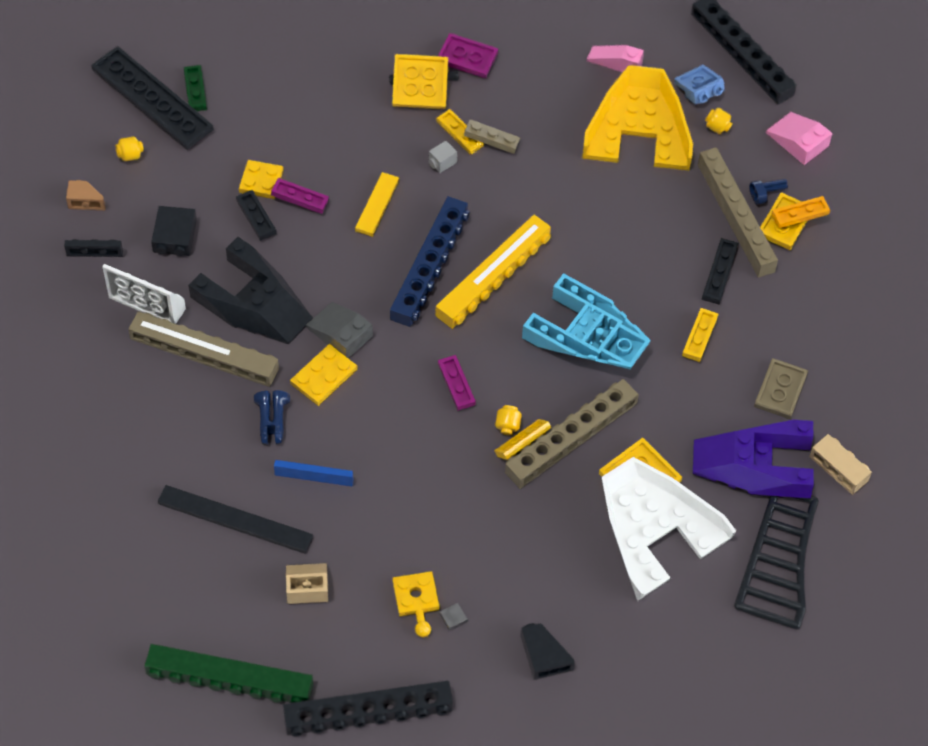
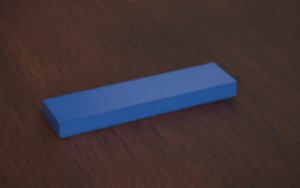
M275 460L274 462L275 476L351 487L353 485V471L281 460Z

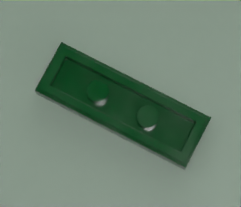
M201 65L183 67L188 104L196 111L207 110Z

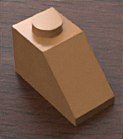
M69 180L66 196L68 209L105 211L104 197L88 181Z

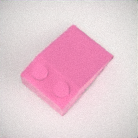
M792 112L766 130V133L803 165L829 147L832 133L819 122Z

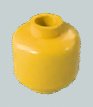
M721 108L712 109L705 119L707 122L706 127L717 134H721L723 131L728 132L732 125L730 122L731 115Z
M135 136L121 138L118 140V144L115 145L117 156L123 161L139 159L141 152H143V144Z
M504 405L497 411L495 426L501 430V434L512 435V432H517L520 429L522 414L518 411L517 407Z

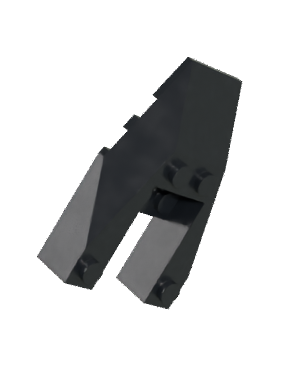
M237 237L226 248L227 261L253 279L234 296L200 273L189 284L190 298L234 328L240 327L247 329L250 333L266 335V338L290 344L313 317L275 268L252 245Z

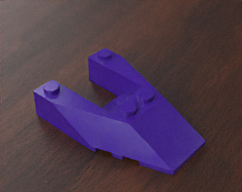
M789 420L695 439L693 445V474L715 482L719 480L727 483L732 488H742L747 490L749 494L811 499L814 485L813 469L772 466V448L811 450L813 421Z

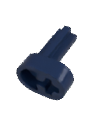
M786 179L764 183L758 180L749 184V191L756 205L767 202V192L788 188Z

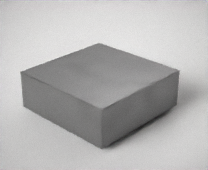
M458 603L440 611V616L449 631L468 621Z

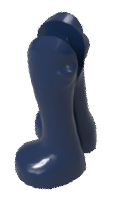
M261 391L254 394V403L260 406V437L262 444L268 445L270 434H274L276 444L282 443L284 432L283 407L290 402V394L287 392L273 391L272 422L270 421L271 393L269 391Z

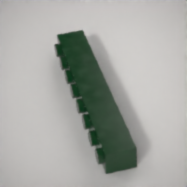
M156 644L150 645L144 665L146 675L151 678H167L175 683L180 681L187 682L195 687L203 685L208 686L212 690L220 691L223 689L236 695L241 693L248 694L257 699L264 697L277 703L282 701L289 703L309 701L313 687V675Z

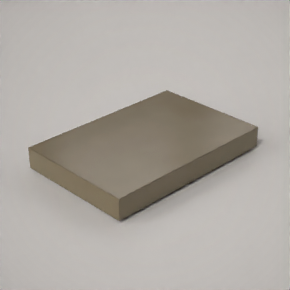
M772 358L754 407L791 419L808 370Z

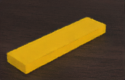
M384 172L381 173L355 227L356 232L373 237L397 187L399 177Z

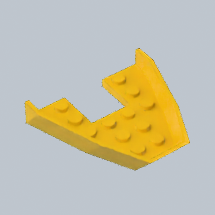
M628 65L608 90L585 131L582 159L618 163L621 134L656 138L654 167L690 171L693 141L680 100L665 70Z

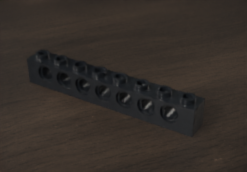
M697 0L693 3L691 15L777 105L794 96L796 89L795 81L784 72L782 67H779L773 61L770 55H767L762 47L751 38L750 34L746 33L740 24L729 15L728 11L719 5L717 0Z
M447 680L283 704L287 736L297 737L308 732L317 734L329 729L343 730L349 726L363 727L370 723L384 724L391 720L405 721L411 717L425 718L432 714L446 715L453 711V701L450 683ZM432 698L435 702L427 703L425 700ZM408 701H412L415 703V705L407 706L405 705V703ZM387 704H391L394 706V708L386 709L384 708V706ZM367 707H371L374 709L372 712L364 711V709ZM346 710H350L353 712L351 715L343 714V712ZM325 713H329L332 715L330 718L327 719L322 717V715ZM305 716H309L311 718L309 721L306 722L301 720V718Z

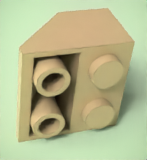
M327 563L286 565L288 604L328 602Z

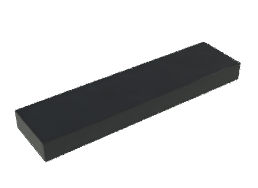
M724 238L720 239L702 300L720 305L738 248V242Z

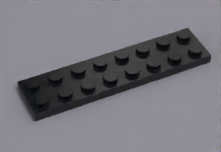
M116 46L91 65L95 73L187 150L214 130L213 124L119 46Z

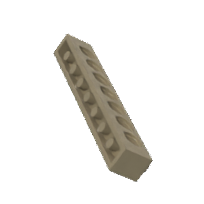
M624 379L618 383H613L606 392L599 393L589 404L585 403L577 413L570 414L560 425L556 424L548 434L541 435L534 444L523 448L519 455L509 458L505 465V474L519 489L523 488L637 404L639 394Z

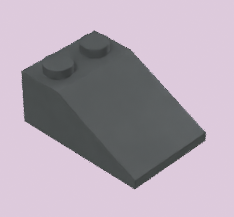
M333 302L306 324V328L327 345H332L347 358L351 357L373 337V327L369 321L359 313Z

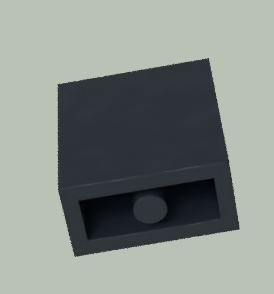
M158 206L151 241L153 253L190 256L197 221L195 209Z

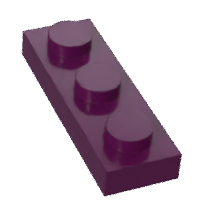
M280 178L277 179L271 191V196L320 214L323 213L329 201V196Z
M453 355L438 360V366L457 411L475 406L476 401L457 356Z

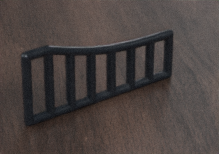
M770 496L734 608L793 629H799L806 611L804 586L805 554L812 521L819 500L814 496H811V499L792 497L810 503L807 512L777 503L778 496ZM776 510L804 519L803 528L801 529L771 519L773 511ZM768 526L800 536L799 546L766 536ZM763 543L797 554V564L761 553ZM757 560L796 572L797 583L756 570ZM755 577L797 591L798 602L750 587L751 578ZM746 594L797 610L794 620L744 604Z

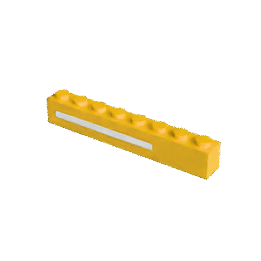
M533 215L436 305L435 316L451 329L457 324L460 325L469 313H473L480 302L486 301L494 289L497 290L506 278H510L516 268L523 266L530 255H534L542 244H546L549 241L551 226L536 215Z

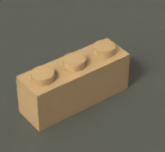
M827 434L812 447L810 458L852 495L869 481L872 473L869 467L855 458L851 451H847L836 438Z

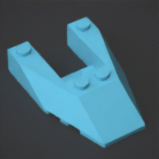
M564 273L553 286L552 299L574 310L578 315L565 331L539 315L532 313L523 325L522 338L537 347L627 369L633 367L651 341L636 325H633L627 319V315L623 311L621 312L611 299Z

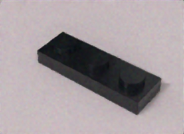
M253 190L236 196L237 203L260 241L277 234L276 228Z
M65 240L64 247L67 257H123L121 240Z

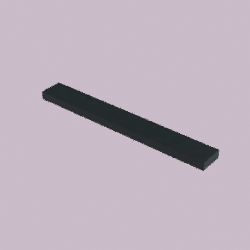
M165 485L158 499L159 505L306 554L313 539V534L168 485Z

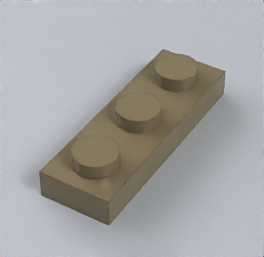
M471 119L463 135L513 154L520 141V137Z

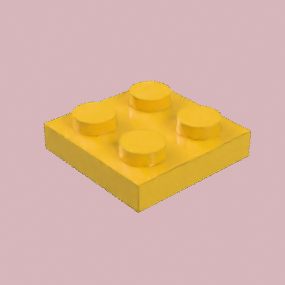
M248 160L239 186V193L253 190L256 196L275 199L274 196H271V191L277 179L282 177L283 166Z

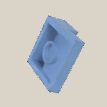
M701 65L674 78L675 85L684 90L685 97L695 105L705 103L708 98L719 96L725 91L723 78L705 65Z

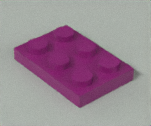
M449 33L438 57H448L449 67L486 78L498 54V48Z

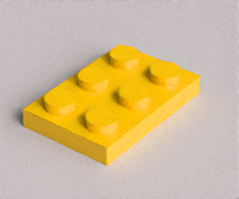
M782 192L780 193L760 227L768 241L791 250L807 221L778 228L772 216V210L802 201Z
M328 344L290 379V384L319 406L357 370V365L332 345Z

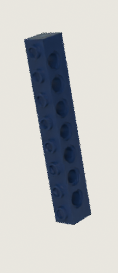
M447 196L390 308L391 321L411 327L413 322L418 320L419 310L421 306H425L427 294L432 292L435 284L434 280L439 278L442 270L441 266L447 262L448 252L454 248L455 238L462 232L463 222L468 220L470 211H468L467 202Z

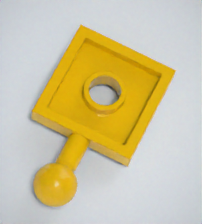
M432 571L393 577L392 582L399 617L416 614L417 624L415 626V633L419 637H427L431 632V626L425 621L424 613L439 610ZM416 590L421 592V595L413 597L410 593Z

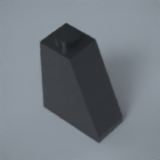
M530 623L521 628L520 637L534 680L574 671V658L542 623Z

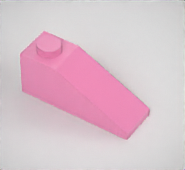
M628 45L593 46L587 61L624 72L628 65L641 66L644 50Z

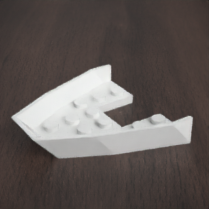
M634 457L602 476L609 519L637 601L670 579L669 575L648 549L649 545L677 528L699 559H702L729 541L736 532L725 515L672 477Z

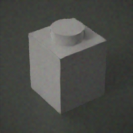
M444 141L429 151L428 162L433 169L441 173L457 163V151L447 141Z

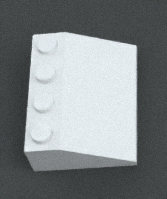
M106 264L103 265L110 299L143 313H150L154 317L167 319L174 324L178 322L186 310L185 300L180 295Z

